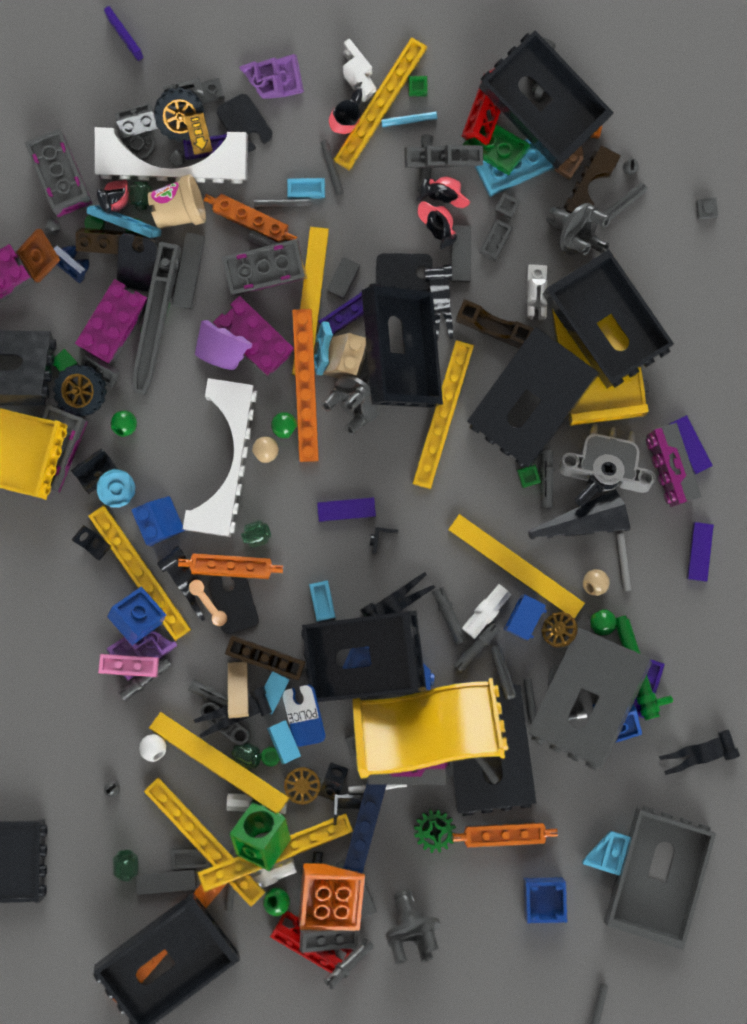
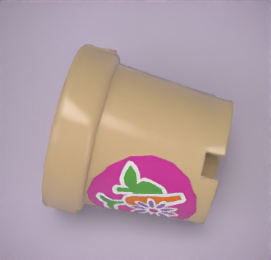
M191 174L182 176L178 182L148 193L149 206L152 205L153 209L151 214L158 228L162 229L187 223L198 225L206 222V212L201 192Z

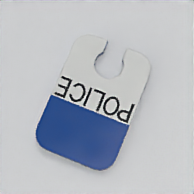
M311 685L300 686V691L304 697L302 704H299L295 699V688L287 689L283 692V701L291 733L296 745L299 747L317 744L325 740V730L315 690Z

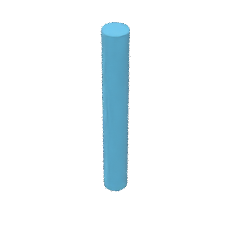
M437 112L382 119L381 124L382 127L435 120L437 119Z

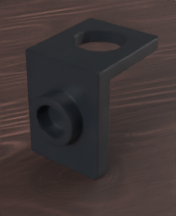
M85 525L72 538L73 542L86 549L98 561L111 548L109 543ZM88 532L87 538L83 541H80V536L83 533Z
M375 527V534H371L370 546H373V554L377 553L379 532L398 534V530Z
M330 762L318 795L335 802V794H340L348 768ZM332 770H339L342 776L337 777L333 775Z
M349 793L343 795L335 794L334 825H337V808L360 809L361 795Z

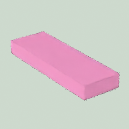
M100 654L98 673L158 677L159 658Z

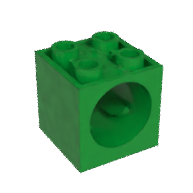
M254 803L249 806L230 832L236 855L267 871L271 870L291 841L286 818L280 813L275 814L269 811L263 805ZM261 833H269L264 837L254 838Z

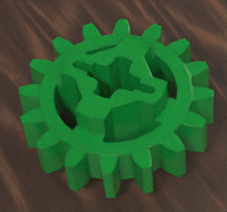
M429 809L428 815L423 812V819H416L419 825H414V829L418 830L414 837H420L417 844L423 843V850L429 847L431 853L434 852V849L441 853V847L447 850V843H454L451 836L452 833H455L452 830L456 828V825L450 824L453 821L452 817L447 819V812L441 815L439 809L436 810V813ZM436 818L443 820L446 824L438 823ZM429 820L428 826L422 829L424 823ZM433 823L435 824L436 828L439 830V831H437V839H436L435 835L433 834V832H430V831H433V828H432V827H433ZM448 832L447 837L441 842L442 836ZM424 838L432 839L434 841V844L429 843Z

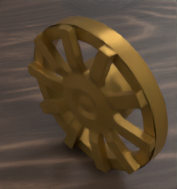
M557 612L552 613V615L544 620L541 630L544 640L549 645L560 648L569 645L575 639L578 626L576 620L570 614ZM564 616L568 617V619L563 623ZM570 621H572L573 625L566 626ZM568 629H573L572 634L568 633ZM555 635L553 642L549 641ZM566 635L569 636V639L565 641L564 637ZM560 638L562 643H556L557 639Z
M306 767L293 769L284 781L286 796L296 804H308L314 801L320 792L321 783L318 775ZM300 771V778H299V779H298V777L294 774L295 772ZM303 771L309 772L306 778H303ZM291 775L294 777L296 782L289 781ZM311 775H313L316 778V780L309 782L308 779ZM317 783V789L310 787V785ZM287 784L294 785V788L287 789ZM296 790L295 795L291 797L289 792ZM309 790L316 792L313 797L308 792ZM305 793L310 798L309 800L304 801ZM298 794H301V801L296 800Z

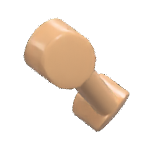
M193 580L189 584L190 593L200 598L212 615V623L215 626H223L227 622L226 613L218 611L204 592V583L201 580Z

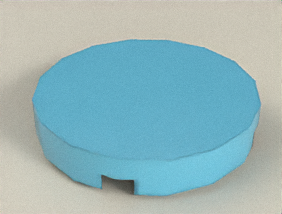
M113 469L105 472L99 478L96 491L99 499L109 507L119 508L127 505L132 497H134L136 486L133 478L127 472Z

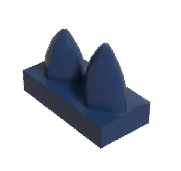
M76 245L66 246L62 249L56 246L54 250L60 258L57 266L80 284L85 280V273L89 268V259L74 260L77 254Z

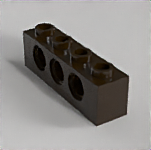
M80 228L75 232L76 251L118 254L119 239L123 234L128 233L135 235L132 243L133 249L141 252L144 250L143 238L146 236L131 231Z
M231 636L225 655L298 681L306 664L304 660L236 636Z

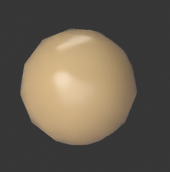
M270 437L257 439L252 448L253 454L262 463H269L275 460L279 451L277 442Z
M593 569L585 574L583 587L588 594L599 596L609 589V577L604 571Z

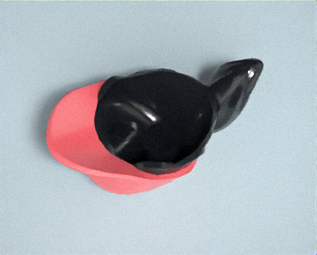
M358 88L352 94L351 100L341 101L332 110L329 116V126L332 131L348 134L356 127L360 120L361 88Z
M447 176L441 177L438 180L424 179L420 187L419 196L416 199L417 201H422L429 196L432 200H441L457 208H465L470 204V201L461 194V183Z
M127 180L112 181L105 186L104 190H97L98 201L103 211L119 212L126 206L129 199Z
M425 201L420 202L417 210L418 216L426 224L427 229L432 232L434 238L441 240L440 249L443 250L445 247L455 243L457 235L452 229L453 217L444 206L434 207Z

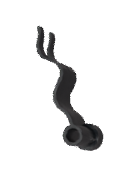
M451 264L437 268H425V280H429L430 291L433 292L437 340L439 338L441 311L446 321L449 338L453 339L448 280H452Z
M177 546L172 550L171 554L160 560L157 564L163 572L168 571L174 583L189 601L194 612L201 621H204L205 618L197 604L195 595L189 591V584L197 579L191 574L188 567H178L179 558L187 559L182 549Z
M424 572L374 605L371 602L360 611L366 617L398 613L436 587L433 584L407 597L405 596L427 575Z
M262 686L250 691L251 696H248V717L229 718L227 705L194 719V723L226 716L225 719L199 734L200 738L260 713L262 717L271 713L272 710L265 695L267 693L265 687Z
M730 731L718 732L719 737L659 756L660 760L690 755L681 764L664 771L665 775L677 773L693 765L708 763L724 757L725 760L739 757L740 753L738 748H735Z

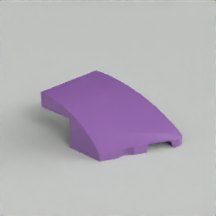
M295 54L280 59L271 58L260 63L254 61L239 66L240 70L246 75L249 82L256 88L258 94L263 99L286 97L304 92L298 59Z
M203 320L201 321L195 355L217 367L235 370L239 361L244 358L245 351L252 347V343L243 336H234L226 328H217L210 321Z
M152 631L133 646L123 637L109 646L107 652L111 655L158 657L160 660L176 648L177 644L162 637L156 631ZM124 675V677L126 678L127 681H129V680H131L132 678L136 677V676Z

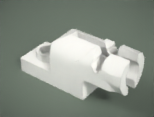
M349 38L343 42V54L348 60L343 66V75L354 91L358 88L362 89V101L366 102L377 92V88L370 78L372 66Z
M528 264L526 303L527 318L533 320L535 309H538V320L546 319L547 300L542 294L548 285L547 265Z

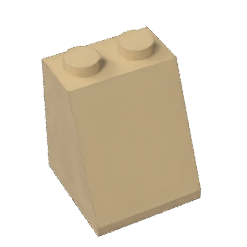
M351 333L332 337L329 345V364L323 374L338 379L345 375L359 378L367 354L366 338Z

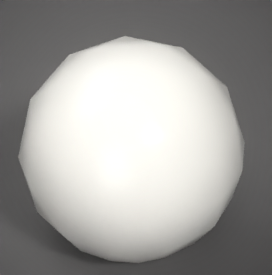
M156 734L144 737L139 744L141 757L150 762L161 759L166 753L164 739Z

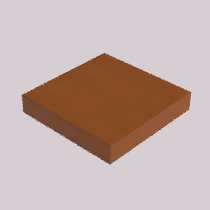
M36 229L16 251L35 283L41 282L60 261L59 256L42 229Z

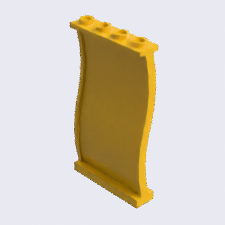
M552 309L557 342L590 365ZM612 314L596 323L615 350L623 351L628 348L629 340ZM641 367L639 368V373L631 378L626 376L623 378L624 382L616 388L612 385L607 389L600 378L597 377L570 413L569 425L646 416L649 409L648 404H646Z
M0 408V488L47 500V496L51 492L53 476L56 474L57 461L62 453L61 447L67 435L68 425L60 421L43 419Z
M489 678L487 682L447 685L395 698L376 700L352 699L357 767L360 777L367 778L371 774H389L417 770L466 758L486 756L505 758L504 750H508L506 738H502L501 732H505L503 720H499L498 716L502 714L501 703H496V697H499L498 685H494L493 678Z

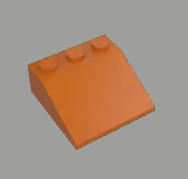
M303 863L299 906L300 930L360 931L365 874L326 864Z

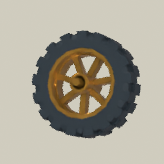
M177 87L178 89L171 88L169 91L163 92L161 97L157 99L154 107V117L158 129H160L164 136L166 135L170 140L175 139L178 142H182V140H190L187 126L179 128L180 122L183 121L186 124L185 116L201 112L204 113L205 117V111L202 102L196 94H193L188 89L184 90L181 87ZM178 101L186 103L183 108H179ZM175 102L176 109L173 110L168 106ZM190 105L193 112L184 113V111ZM166 111L175 114L166 119ZM176 119V127L169 124V122Z
M74 365L65 368L64 371L58 374L59 377L55 379L54 383L56 384L53 387V392L56 395L54 399L58 401V406L65 410L64 412L75 416H86L95 413L96 410L102 407L101 404L105 402L106 398L104 397L107 395V389H105V381L101 378L102 375L97 373L96 369L86 365ZM75 377H78V386L72 381ZM83 377L88 380V383L82 386ZM69 384L73 387L72 391H68ZM90 385H91L92 392H89V391H88V388H87V387H89ZM69 394L75 395L73 401L70 398ZM86 394L91 396L88 402L84 396ZM79 397H81L83 405L76 404Z

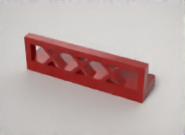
M478 89L461 137L465 140L475 137L484 145H487L491 140L501 110L496 105L494 106V103L480 89ZM487 110H490L492 119L489 122L486 115ZM481 126L485 127L486 136L479 133Z
M286 911L281 916L270 935L272 939L330 973L335 970L338 963L343 961L336 957L334 950L302 953L299 950L301 933L299 917L289 911ZM285 917L293 922L294 928L289 929L282 925ZM351 948L340 949L346 953L344 959L353 951Z

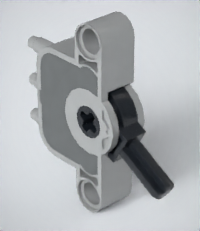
M596 423L592 424L590 435L586 438L580 454L566 453L559 464V471L562 475L586 480L588 483L575 498V502L579 506H584L597 491L599 493L610 491L617 486L640 493L648 492L656 479L655 474L651 470L638 467L640 452L635 444V432H629L628 439L623 440L616 438L617 429L612 427L609 436L597 434L598 425Z

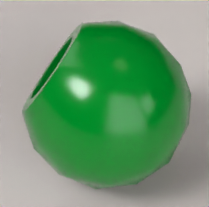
M118 411L111 419V429L121 437L130 436L136 430L137 418L129 411Z
M287 412L276 414L271 421L273 433L281 439L289 438L298 425L295 417Z
M603 609L591 616L590 626L594 633L607 636L616 629L617 620L611 611Z
M281 888L270 889L263 897V907L272 916L283 915L290 906V898Z

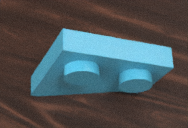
M610 830L582 860V864L620 875L630 837Z

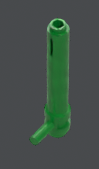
M626 615L616 618V630L621 645L640 654L630 619H627ZM646 675L636 698L638 705L641 706L642 710L640 712L644 716L645 721L660 717L659 711L661 710L659 706L673 702L671 695L657 699Z

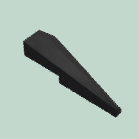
M616 489L587 502L584 506H579L529 530L528 535L530 539L545 536L553 538V536L557 535L577 536L607 531V533H611L614 530L629 531L631 527L625 503Z

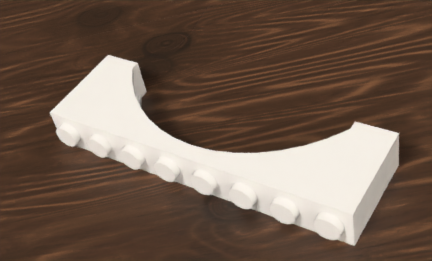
M95 127V174L101 176V179L111 180L112 176H119V180H131V177H138V180L149 181V177L157 178V181H168V178H175V181L178 182L182 176L191 174L198 183H205V179H213V183H224V180H231L233 184H243V181H247L248 134L246 132H227V137L210 156L199 163L184 168L167 169L150 165L135 156L123 144L115 128Z
M208 378L205 398L212 401L227 419L234 441V456L228 477L220 489L199 507L191 511L186 510L183 529L231 537V533H234L236 528V522H233L234 514H238L239 503H236L237 495L240 496L242 491V484L239 483L240 477H244L245 466L242 464L243 458H247L248 447L245 446L246 440L250 439L251 436L249 422L253 421L254 418L252 403L256 402L257 391L250 384Z

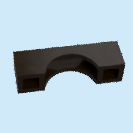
M602 145L598 151L594 150L589 159L592 161L590 167L585 166L581 174L583 177L581 183L577 182L572 190L575 194L572 199L568 197L563 208L571 214L578 206L584 203L595 205L589 196V184L598 178H609L621 155Z
M466 299L463 300L455 320L457 323L519 349L534 329L518 321L512 322L498 318L488 313L482 306Z

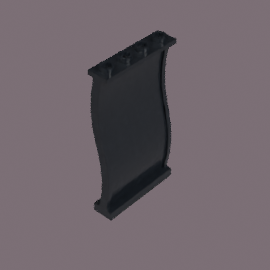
M45 819L0 821V903H39L46 897L47 886L44 885V877L47 875V865H44V857L47 856L45 837L47 836L48 827L45 825Z

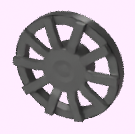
M147 131L143 137H141L140 133L131 136L130 139L122 138V136L120 138L123 143L124 141L129 142L130 145H126V147L132 148L130 151L132 153L135 151V156L138 157V152H141L143 156L138 157L141 160H147L154 152L155 140L150 131ZM148 136L151 137L150 141H144ZM152 143L151 148L145 146ZM143 149L148 150L149 152L145 154Z

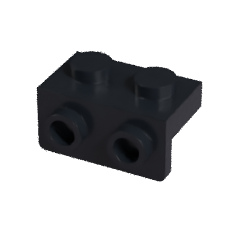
M101 448L79 463L71 472L79 480L84 490L90 494L97 489V482L105 472L113 469L118 470L110 456Z

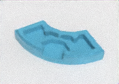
M325 321L321 323L315 341L318 343L317 354H314L315 373L321 376L329 364V345L333 336L329 322Z

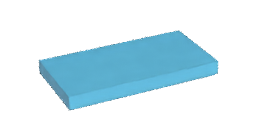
M528 139L524 141L530 144V149L509 176L484 160L482 166H475L489 197L555 167Z

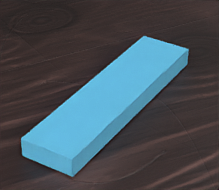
M100 205L87 207L86 213L149 238L161 236L162 230L160 228L118 212H105Z

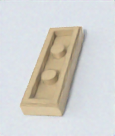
M245 661L228 663V717H248V663Z

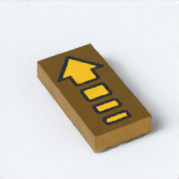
M204 113L185 116L194 155L213 151Z

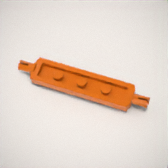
M208 194L204 197V202L213 205L212 210L214 213L245 228L254 230L278 243L284 240L297 239V236L288 233V225L224 194H220L217 198Z
M193 553L191 559L179 558L178 567H190L191 574L269 579L271 572L283 574V565H272L270 558Z
M543 823L465 826L464 833H452V841H464L466 847L545 844L546 837H558L557 828L546 829Z

